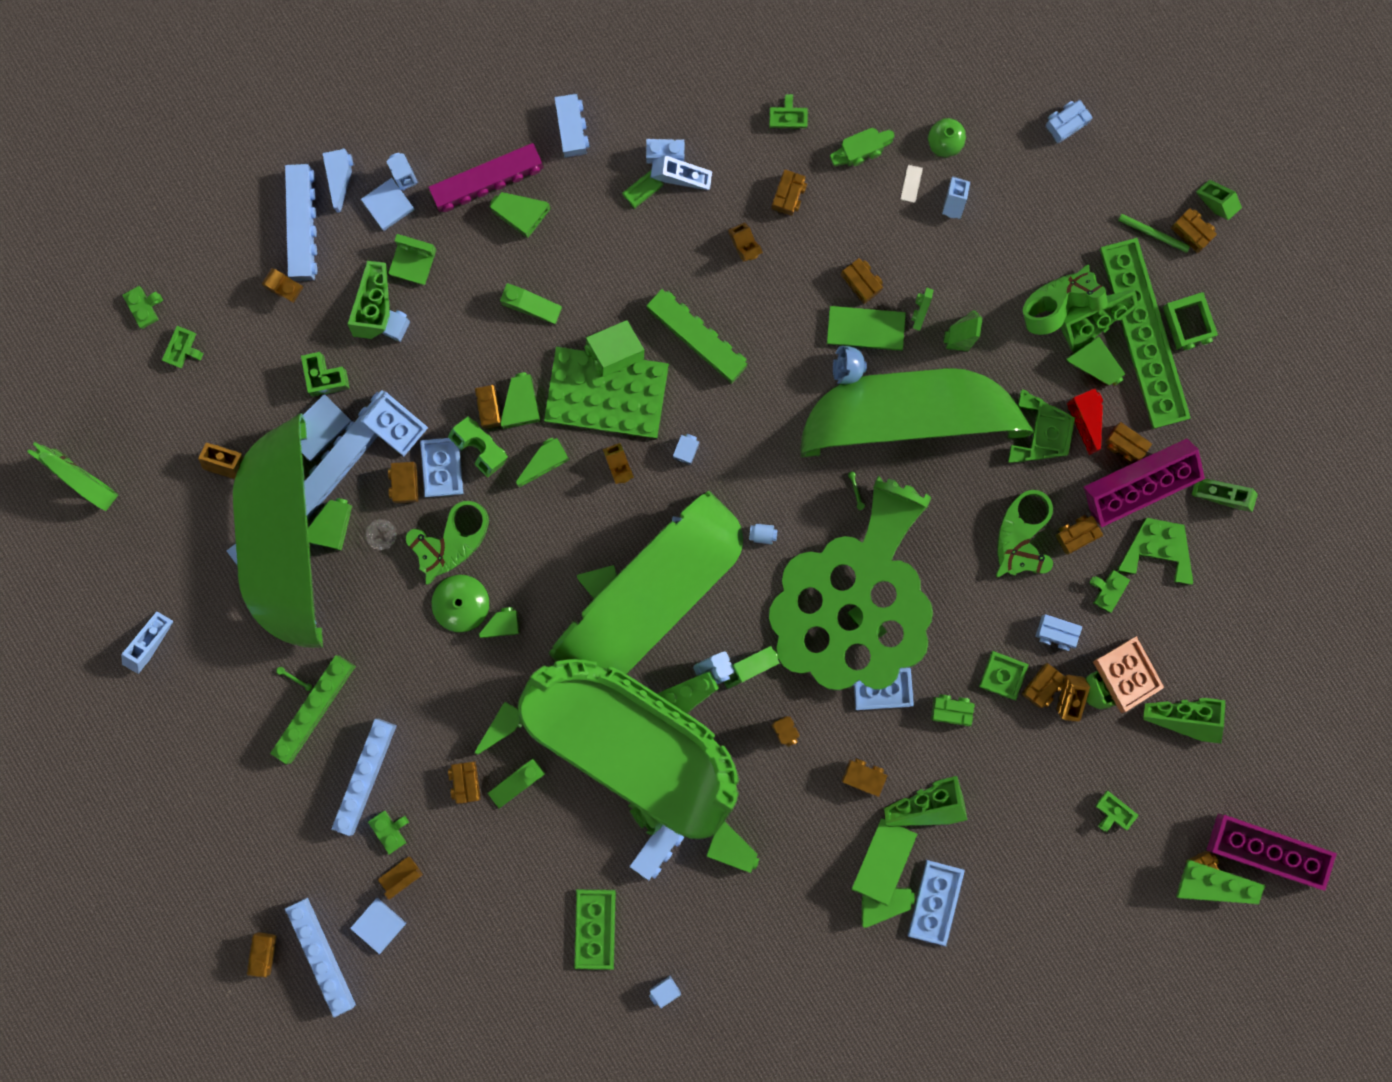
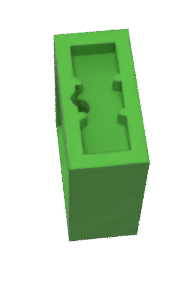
M1204 292L1167 303L1163 306L1177 350L1183 348L1184 351L1195 348V344L1198 343L1202 345L1213 342V338L1218 336ZM1198 304L1208 333L1185 340L1175 311Z

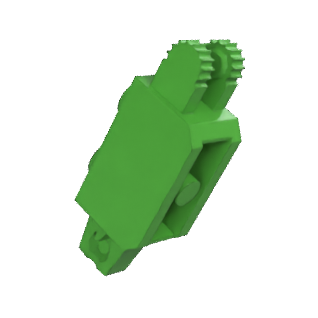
M870 128L844 139L839 150L830 154L834 167L844 164L858 166L867 158L875 159L881 155L884 147L892 144L895 135L891 130L878 133L876 129Z

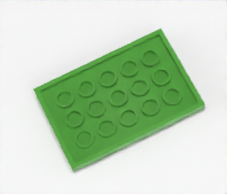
M556 347L544 422L657 439L669 367L668 363L641 360L603 377L600 371H596L593 365L594 360L591 356L587 355L586 351Z

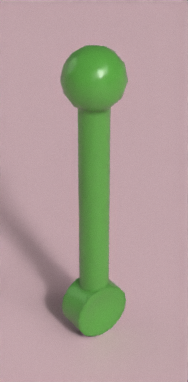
M851 471L848 477L851 479L858 502L857 509L863 510L865 505L860 499L855 481L856 474Z
M283 667L277 668L278 674L285 675L302 685L306 691L312 689L311 684H306L287 673Z

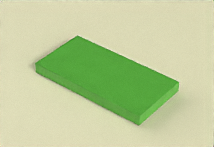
M830 306L827 344L902 351L906 312Z
M881 818L852 891L888 906L917 834L901 826H887L886 820Z
M576 890L574 969L614 970L616 890Z

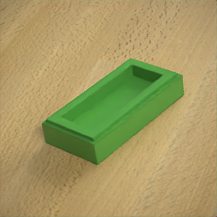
M652 170L622 193L634 209L663 187L661 181L650 178Z

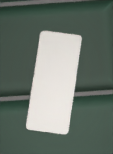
M908 165L901 200L916 201L922 168Z

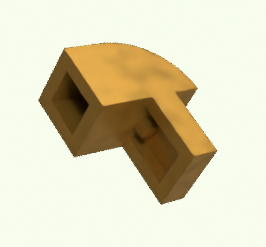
M745 222L728 230L743 262L754 260L759 254L763 253L760 245L755 241L750 227Z
M271 268L262 282L266 289L294 303L303 289L302 285L274 268Z
M621 443L603 449L616 484L626 483L634 478Z

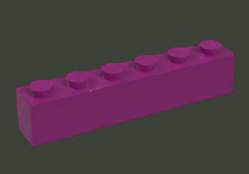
M531 143L431 185L429 189L439 212H448L458 204H467L472 198L477 196L484 197L491 190L503 189L506 187V184L510 182L517 183L529 174L532 176L540 173L541 169L544 168L534 143Z

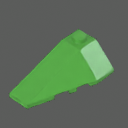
M367 261L348 326L353 337L372 339L385 332L390 317L386 263Z
M1134 289L1108 295V305L1100 311L1091 310L1088 306H1073L1070 308L1060 328L1073 353L1091 342L1101 332H1107L1112 323L1123 319L1138 306Z
M972 310L954 323L948 332L945 331L943 343H946V349L967 352L980 337L982 317L976 313L977 311Z
M1199 698V701L1196 702L1181 700V703L1171 704L1168 701L1145 703L1143 720L1200 741L1221 744L1224 729L1225 700Z
M954 776L932 783V787L924 791L922 789L917 791V795L909 799L903 798L884 808L886 825H946L967 820L965 803L958 777Z

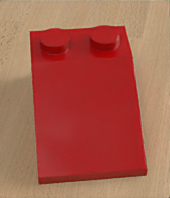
M1096 389L1080 394L1066 403L1071 416L1075 417V425L1089 455L1101 449L1103 398Z

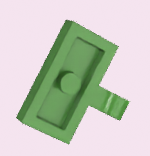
M785 94V108L770 107L769 128L807 129L808 108H793V95Z
M138 286L122 295L141 329L159 320L152 306L163 301L160 294L154 292L147 298L143 289Z
M926 288L924 294L919 293L915 302L919 305V309L914 310L911 320L914 321L913 329L920 331L932 299L933 289Z
M176 326L162 361L182 369L187 355L201 360L204 353L191 348L196 333Z
M1115 570L1111 571L1105 582L1097 576L1092 577L1089 584L1100 590L1093 604L1108 613H1112L1130 579Z
M1105 791L1095 805L1096 808L1106 815L1098 825L1101 830L1106 832L1114 822L1124 830H1128L1139 816L1109 791Z
M385 810L368 822L388 854L406 844V841L399 832L400 828L409 823L406 816L393 823Z

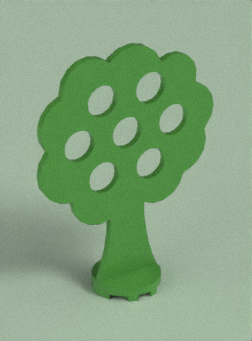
M877 476L874 483L872 513L863 543L853 537H839L828 543L822 553L806 552L794 557L784 569L782 578L784 592L774 599L770 607L769 620L772 629L779 636L776 649L782 665L796 673L811 672L816 681L828 689L843 690L852 687L858 681L875 690L885 689L897 680L900 668L916 665L927 653L928 638L926 630L931 624L933 617L931 602L921 591V580L917 571L905 562L892 561V558L909 528L927 509L931 497L925 494L924 498L919 496L916 490L908 485L903 489L895 480L889 478L887 482H883ZM840 565L850 566L856 575L854 585L845 591L835 589L830 581L832 571ZM883 581L893 584L897 593L894 603L885 608L876 606L871 600V590L874 585ZM808 588L817 589L823 598L821 608L812 614L802 612L797 602L800 593ZM846 605H856L863 613V621L860 627L855 630H844L838 623V613ZM887 621L898 622L904 631L903 640L895 647H886L878 639V630ZM813 627L824 628L830 638L828 647L819 653L809 651L804 642L807 631ZM863 644L868 648L871 658L867 667L861 670H853L848 667L845 662V653L850 646Z

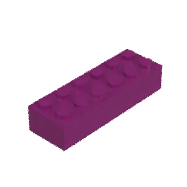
M1186 438L1084 486L1091 516L1094 517L1101 527H1104L1204 480L1199 449Z
M1217 814L1206 851L1323 891L1326 890L1337 854L1223 814Z

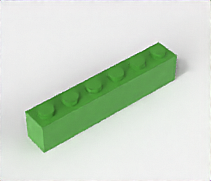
M661 289L648 303L647 310L732 384L747 368L746 358L740 353L735 354L731 350L732 346L724 340L722 342L718 339V334L712 328L707 329L703 325L704 322L695 315L693 317L686 305L677 303L675 301L676 297L667 290L665 292Z
M335 655L270 754L285 764L293 762L355 669V665L343 657Z

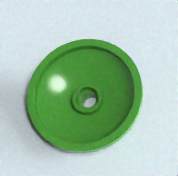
M454 575L443 580L435 589L432 597V611L436 620L444 628L454 632L471 631L485 620L489 611V596L485 587L475 578L467 575ZM458 599L462 600L461 606H456Z

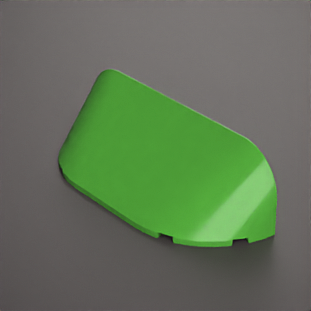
M936 369L862 376L855 383L840 384L821 398L811 411L803 430L800 449L802 458L820 456V448L1000 431H1007L1008 439L1028 438L1034 431L1014 399L993 380L964 369Z
M302 413L261 437L246 453L237 471L233 487V510L238 579L241 594L247 608L254 619L266 631L290 644L308 648H323L322 628H316L313 605L301 440L307 439L306 420Z
M710 491L702 494L680 514L682 520L678 524L671 522L582 612L584 619L579 624L573 622L554 644L553 649L549 651V655L556 662L572 659L596 662L598 667L607 669L610 666L627 674L739 558L743 546V533L733 513Z
M578 659L557 661L553 666L540 668L530 677L519 699L518 713L524 728L537 742L679 835L702 839L714 835L720 829L736 803L738 775L724 745L719 746L714 740L715 735L706 726L627 674L610 666L607 669L598 667L596 662Z

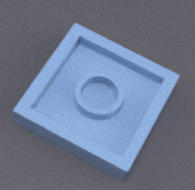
M392 178L361 199L383 231L415 210Z
M376 898L350 929L380 954L405 926L406 922L379 898Z

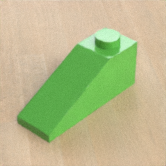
M508 283L500 300L502 306L555 325L562 306Z
M550 438L543 442V446L539 448L516 481L519 488L569 461L558 438Z
M1204 479L1195 483L1192 491V496L1248 512H1253L1258 495L1253 488L1210 479Z
M504 702L477 747L476 754H481L515 732L517 728L521 729L523 727L518 708L508 702Z
M534 758L492 789L488 795L500 809L546 773Z

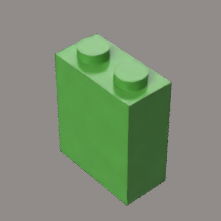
M627 320L586 337L585 351L589 357L593 358V365L596 371H600L603 377L644 360V348Z

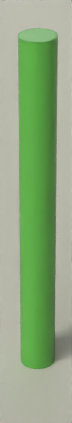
M1121 214L1118 221L1186 253L1190 248L1189 245L1124 214Z

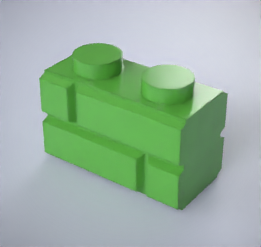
M939 694V698L934 697L931 714L932 721L964 726L972 725L975 704L970 703V699L958 697V701L950 700L951 696Z

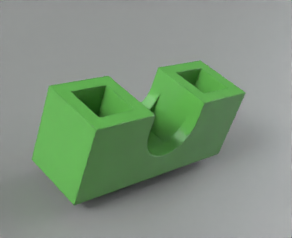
M469 416L453 427L448 436L460 450L467 446H474L479 449L481 455L477 458L475 465L487 478L501 468L508 458L505 451L498 447L492 438L479 427L478 423Z

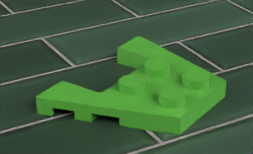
M1021 390L1018 407L1037 411L1031 448L1010 446L1008 463L1068 456L1075 417L1055 406L1047 404L1042 399L1029 394L1028 391Z
M1145 518L1117 571L1136 574L1139 555L1177 562L1174 582L1193 585L1185 526Z

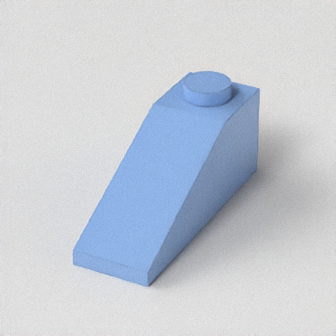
M345 149L323 153L332 204L337 213L341 212L352 174L351 166L354 165L352 155H348Z
M662 156L653 159L650 178L665 183L710 190L712 171L668 156Z
M156 612L121 654L122 665L139 674L153 656L173 621Z

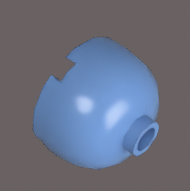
M840 346L835 354H839L838 359L833 361L834 379L838 380V384L857 382L867 369V363L864 361L862 353L850 346Z

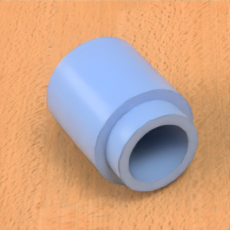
M751 525L749 540L754 541V543L772 545L773 541L777 540L778 530L774 529V525Z

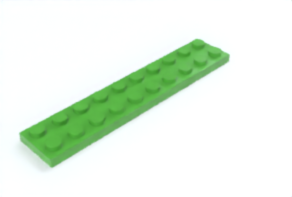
M1138 238L1101 247L1100 253L1112 294L1134 289L1136 292L1138 306L1120 321L1152 429L1191 419Z

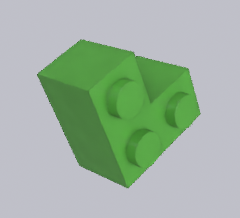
M320 352L301 356L307 391L312 397L350 389L347 371L343 367L327 370L325 357Z

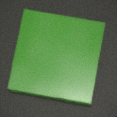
M991 651L979 687L1016 701L1029 664Z

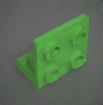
M397 234L395 242L398 246L389 274L425 285L436 253L434 245Z

